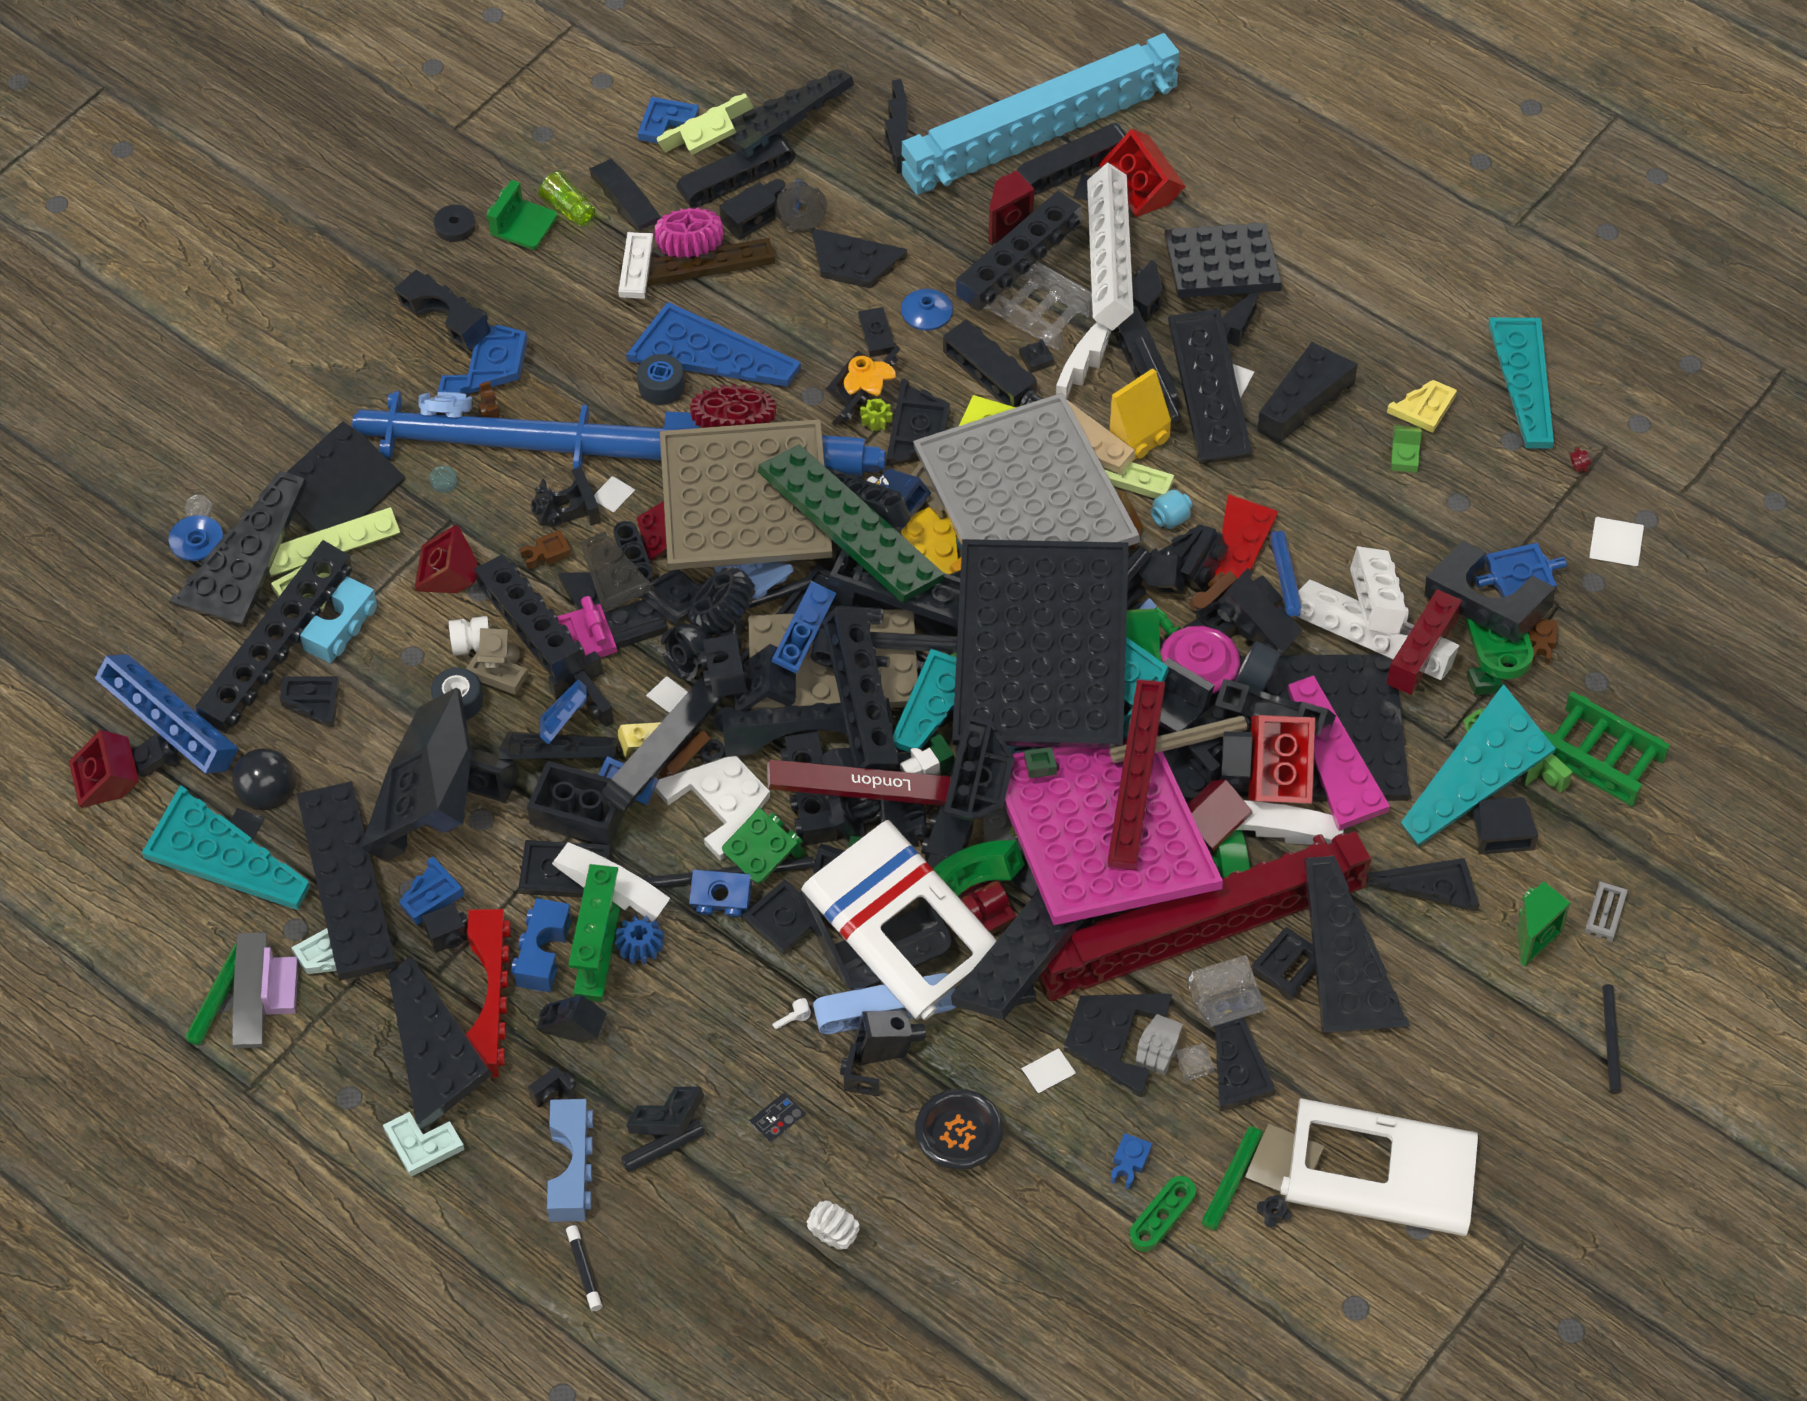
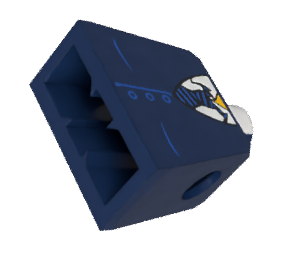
M893 469L885 470L880 478L871 476L867 479L869 482L901 492L911 518L931 494L920 478ZM904 525V526H901V527H897V528H895V529H896L897 531L901 532V530L905 527V525Z

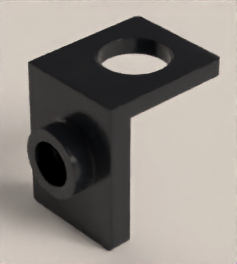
M851 1043L848 1058L843 1057L840 1068V1075L844 1076V1091L879 1096V1079L854 1075L858 1057L857 1043ZM858 1083H865L872 1087L864 1088L859 1086Z

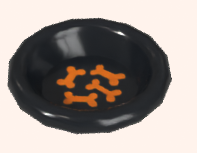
M950 1089L932 1096L921 1107L915 1121V1137L923 1154L936 1165L951 1170L972 1169L986 1163L998 1151L1004 1136L1003 1119L995 1104L981 1093L968 1089Z

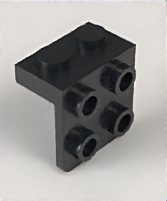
M769 644L742 663L747 692L735 694V711L746 712L766 697L786 706L796 702V673L771 662L778 648L777 646Z

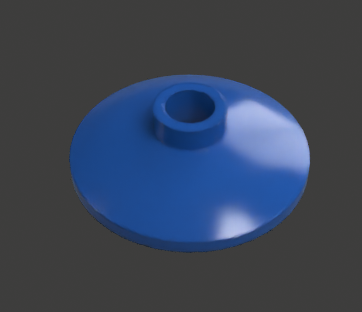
M934 289L916 290L907 295L901 305V314L904 321L911 327L923 331L943 327L951 319L953 313L950 299L944 293Z
M202 515L189 516L180 520L171 529L169 546L172 552L181 559L188 561L203 560L223 538V532L218 522L210 517Z

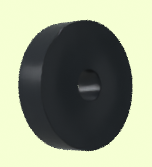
M462 205L445 206L434 217L435 232L438 237L448 242L463 241L469 238L475 230L474 215L469 208Z

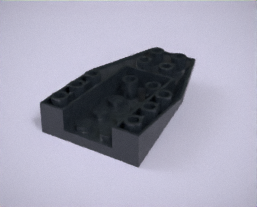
M457 687L418 708L389 764L361 845L362 849L386 862L405 853L407 834L428 824L438 831L446 833L462 825L464 822L472 750L461 690Z

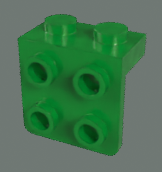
M511 179L507 187L501 190L494 206L489 207L486 218L489 223L490 235L535 250L556 221L557 212L523 200L521 183Z
M1127 610L1126 637L1163 663L1160 654L1158 610Z
M760 807L722 846V851L746 874H750L752 880L757 884H761L790 853L795 858H802L806 854L800 846L803 841L792 830L786 833L781 828L784 823L773 812L768 816Z

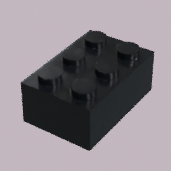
M547 761L527 805L530 825L602 845L611 844L624 813L600 796L611 778Z

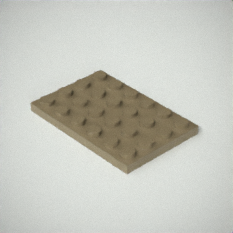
M905 609L883 610V623L870 624V632L915 634L914 613ZM795 614L748 616L750 658L769 644L778 647ZM822 621V623H821L819 629L825 628L823 621ZM813 640L796 674V702L792 705L810 706L815 703H840L834 671L815 663L810 658ZM875 648L876 656L890 657L888 668L878 667L881 673V685L884 696L889 698L891 708L906 707L918 679L916 650ZM766 697L754 705L751 711H757L760 708L778 709L787 706Z

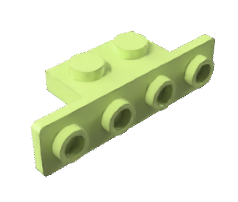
M746 94L734 96L728 102L709 109L707 113L697 118H691L685 124L675 129L665 131L656 139L664 152H668L686 143L689 152L693 155L737 133L731 119L754 107Z

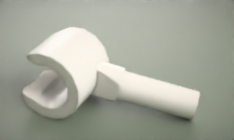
M802 998L794 1001V1012L772 1023L774 1029L777 1030L791 1021L808 1020L811 1011L807 1000Z

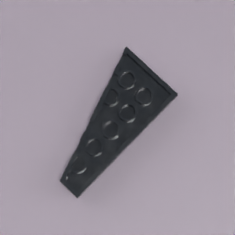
M1336 857L1305 858L1304 865L1322 1034L1410 1027L1407 1016H1404L1400 1007L1399 998L1388 980L1387 971L1370 933L1363 924L1362 915L1350 895L1349 886Z
M410 956L388 973L416 1122L417 1126L424 1130L490 1078L493 1073L417 961Z

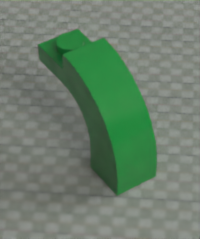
M998 840L963 849L940 862L933 870L959 896L964 890L980 882L1012 880L1025 864L1016 840Z

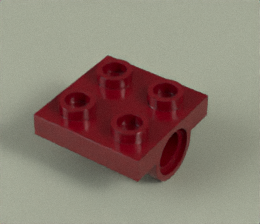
M998 881L980 882L967 888L958 896L991 935L1008 927L1017 917L1010 908L1006 892Z

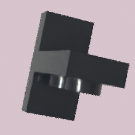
M593 651L583 657L584 669L557 683L549 676L550 693L557 700L577 680H580L586 686L587 700L585 703L587 704L589 714L594 720L599 719L603 726L606 727L614 722L613 710L610 703L591 681L603 674L601 658L596 651Z
M1243 715L1247 723V730L1243 732H1249L1251 721ZM1223 737L1176 748L1208 784L1211 781L1219 780L1221 765L1217 760L1221 758Z

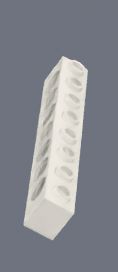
M1107 162L1087 180L1093 319L1100 325H1104L1113 331L1133 314L1127 175Z

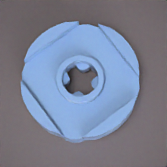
M438 392L437 396L430 398V393H424L419 395V408H421L422 415H436L437 412H446L447 417H462V413L470 412V409H472V397L466 398V394Z

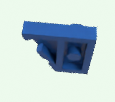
M577 680L540 716V737L547 744L553 740L573 713L585 704L587 690L580 680Z
M434 856L427 861L428 868L423 875H417L412 882L410 890L406 891L399 901L401 909L416 926L423 922V915L448 906L464 896L462 887Z

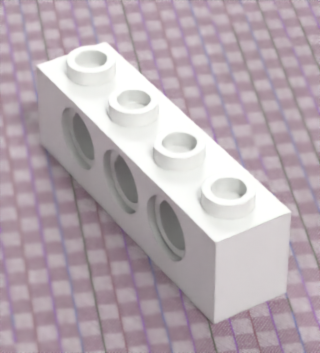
M1357 546L1350 571L1367 630L1399 634L1402 624L1407 622L1408 608L1405 607L1404 594L1400 591L1399 578L1396 577L1395 564L1391 561L1389 551Z

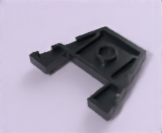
M1172 994L1081 995L1064 1044V1051L1094 1070H1101L1111 1077L1110 1080L1118 1085L1122 1083L1130 1088L1133 1094L1142 1097L1149 1076V1069L1121 1062L1135 1015L1154 1019L1156 1014L1167 1017Z

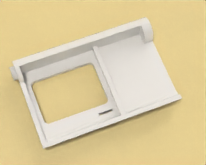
M1300 1098L1289 1177H1283L1280 1194L1286 1195L1285 1201L1466 1236L1471 1219L1478 1133ZM1317 1123L1389 1138L1392 1141L1388 1182L1379 1183L1308 1169L1305 1166L1309 1125Z

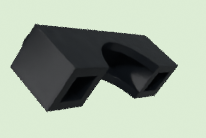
M416 269L394 288L400 304L416 316L435 311L449 314L445 325L451 339L468 351L491 332L487 322L488 316L482 309H475L464 297H457L446 285H439L429 274L424 275Z
M1223 679L1215 706L1224 712L1238 716L1245 715L1251 720L1252 716L1257 715L1315 718L1314 738L1326 742L1336 717L1327 708L1303 701L1296 702L1283 699L1227 679Z

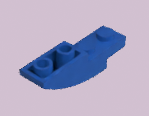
M811 581L771 662L797 674L836 595L835 592Z

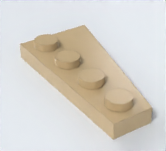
M1068 401L1101 465L1104 468L1121 474L1135 458L1134 449Z

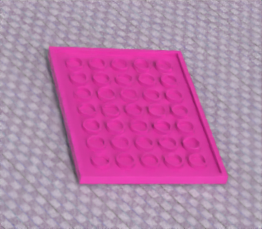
M1123 738V745H1125L1127 740ZM1052 747L1057 765V775L1036 778L1028 777L1024 752L1012 754L1014 761L1004 806L1053 925L1222 889L1223 880L1163 752L1155 753L1137 870L1110 868L1107 863L1124 761L1112 762L1110 757L1111 748Z

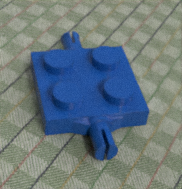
M1538 543L1486 554L1485 562L1490 574L1475 577V582L1478 588L1493 584L1498 589L1500 596L1506 597L1515 593L1531 576H1534L1554 586L1556 591L1557 584L1552 576V570L1566 568L1567 563L1564 556L1549 560L1542 553Z

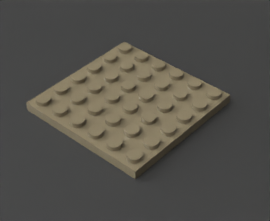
M820 419L660 431L668 570L832 558L831 538L758 473L759 464L799 444L824 466Z

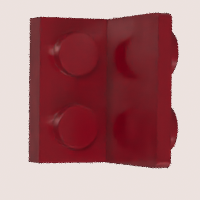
M664 501L637 517L644 548L648 559L651 561L667 552Z

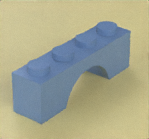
M586 1099L550 1100L549 1127L551 1138L553 1141L567 1147L573 1156L566 1171L548 1181L547 1212L549 1222L586 1221V1210H591L592 1208L591 1191H587V1182H592V1164H587V1155H593V1138L588 1137V1128H593L594 1115L593 1110H588Z

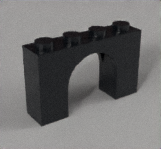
M1462 541L1426 576L1424 596L1431 599L1436 590L1462 600L1459 611L1460 615L1502 637L1518 643L1553 607L1555 587L1531 576L1515 593L1501 598L1482 596L1473 591L1469 586L1475 581V577H1479L1484 572L1486 552Z

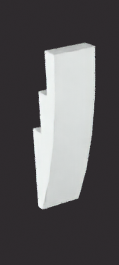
M1099 323L1094 324L1066 362L1056 385V395L1063 393L1065 398L1068 399L1072 384L1083 386L1089 366L1100 368L1112 331L1111 329Z
M1245 801L1252 809L1253 814L1236 829L1254 830L1256 837L1285 838V844L1310 845L1314 843L1313 837L1318 834H1322L1326 842L1330 844L1335 836L1344 832V829L1338 831L1332 815L1289 805L1259 801Z
M569 842L552 863L583 888L585 887L589 864L618 867L612 901L624 910L631 906L644 917L647 915L651 922L658 917L670 900L667 895L625 868Z

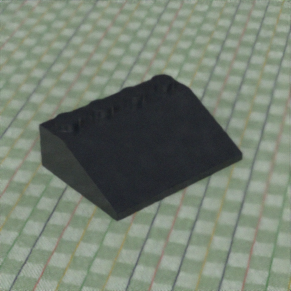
M342 421L286 472L305 478L307 481L291 520L310 533H315L366 516L405 480V476L363 434Z

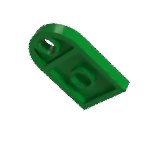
M1466 618L1465 623L1478 665L1485 673L1500 679H1514L1523 676L1530 670L1534 651L1528 632L1518 643H1515ZM1511 663L1514 667H1505L1502 664Z

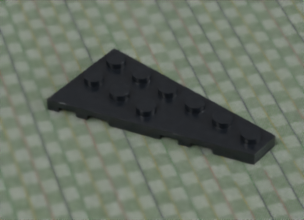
M841 69L832 70L821 79L807 82L806 86L789 90L784 96L777 99L765 101L762 106L731 119L737 133L721 141L745 157H750L754 154L753 148L758 145L760 147L766 146L770 143L768 138L772 135H782L808 117L807 111L812 108L814 110L823 107L822 101L836 98L854 85L852 75Z
M280 471L259 495L260 499L250 510H246L241 516L242 520L233 530L230 529L203 560L204 564L194 575L189 576L185 581L186 585L177 595L174 594L169 602L177 607L245 627L307 484L305 478Z

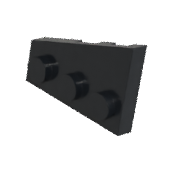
M1243 1015L1217 1024L1215 1023L1219 1112L1274 1096L1276 1089Z

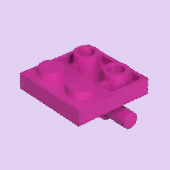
M586 596L581 599L583 609L557 616L559 624L561 626L565 624L569 629L573 641L578 640L585 651L584 656L593 651H596L599 657L617 653L616 644L600 604L594 605L591 597Z

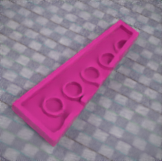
M1314 675L1288 685L1291 701H1303L1327 708L1336 715ZM1336 715L1328 741L1314 738V764H1316L1322 788L1324 787L1328 798L1327 802L1338 831L1388 813L1390 805Z

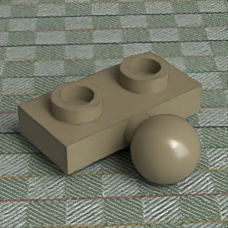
M508 643L507 663H500V668L483 667L484 662H477L479 651L466 668L472 671L481 683L514 695L528 676L527 668L515 664L520 658V650L512 643Z

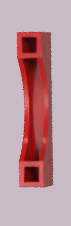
M504 909L469 910L467 932L469 945L486 970L488 990L481 1014L466 1035L492 1071L493 1075L491 1077H499L500 1066H505V1049L501 1048V1040H506V1022H502V1014H507L508 1003L507 996H503V988H508L509 975L508 971H504V963H509L510 948L509 945H505L506 937H511L510 920H505Z

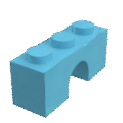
M347 576L331 595L334 610L341 615L333 620H325L315 615L300 634L303 650L330 664L337 656L344 652L348 641L352 636H356L359 633L363 622L368 616H372L377 608L374 589Z

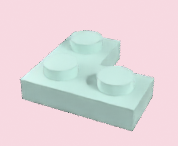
M410 1112L383 1125L385 1133L410 1177L464 1150L463 1143L450 1121L425 1134H422Z

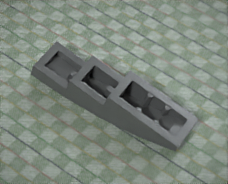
M267 932L237 934L233 996V1048L263 1047L266 1012L261 999L264 947H268Z

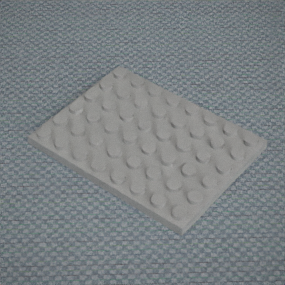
M1063 393L913 441L914 449L961 545L962 539L1129 542V546L1140 542L1139 533Z

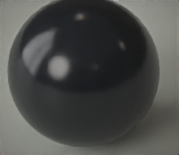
M259 748L246 753L237 762L232 775V785L236 796L244 805L256 810H269L281 806L291 797L296 786V773L292 763L284 754L270 748Z

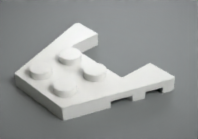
M737 756L726 757L673 776L659 779L654 789L667 805H670L692 790L724 823L723 826L704 838L706 847L720 861L726 857V854L722 851L723 844L759 807L762 809L770 798V791Z

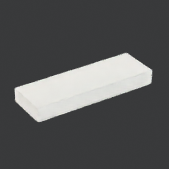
M627 233L619 297L645 299L654 240L653 233Z

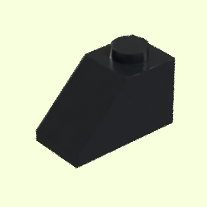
M1224 731L1220 758V780H1227L1237 793L1241 791L1248 792L1251 772L1252 732Z

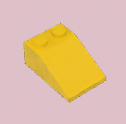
M1152 368L1112 395L1110 432L1134 449L1135 458L1133 461L1137 458H1143L1149 450L1157 445L1164 444L1170 437L1171 419L1157 372Z

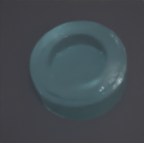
M439 466L433 469L430 473L432 488L442 493L453 490L457 485L455 470L449 466Z

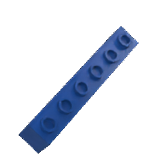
M108 655L105 657L95 677L100 684L205 774L228 771L239 749L236 745L130 655Z

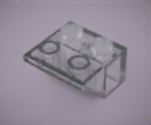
M1247 955L1192 971L1186 979L1195 1006L1210 1028L1266 1011Z

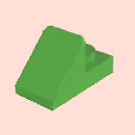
M1394 425L1391 470L1417 473L1422 435L1420 427Z
M1552 754L1524 773V785L1527 786L1541 775L1549 786H1554L1561 793L1569 787L1572 771Z

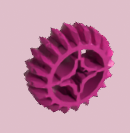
M689 207L684 210L680 208L676 212L671 211L670 215H663L662 219L657 220L654 234L658 249L662 253L668 254L670 257L676 255L677 258H689L690 256L698 257L700 254H708V251L716 250V247L721 245L724 231L720 216H717L716 212H710L709 209L701 210L700 207L696 209Z

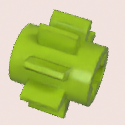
M881 398L868 399L866 407H860L862 426L867 425L871 431L885 430L886 422L892 423L891 404H885Z

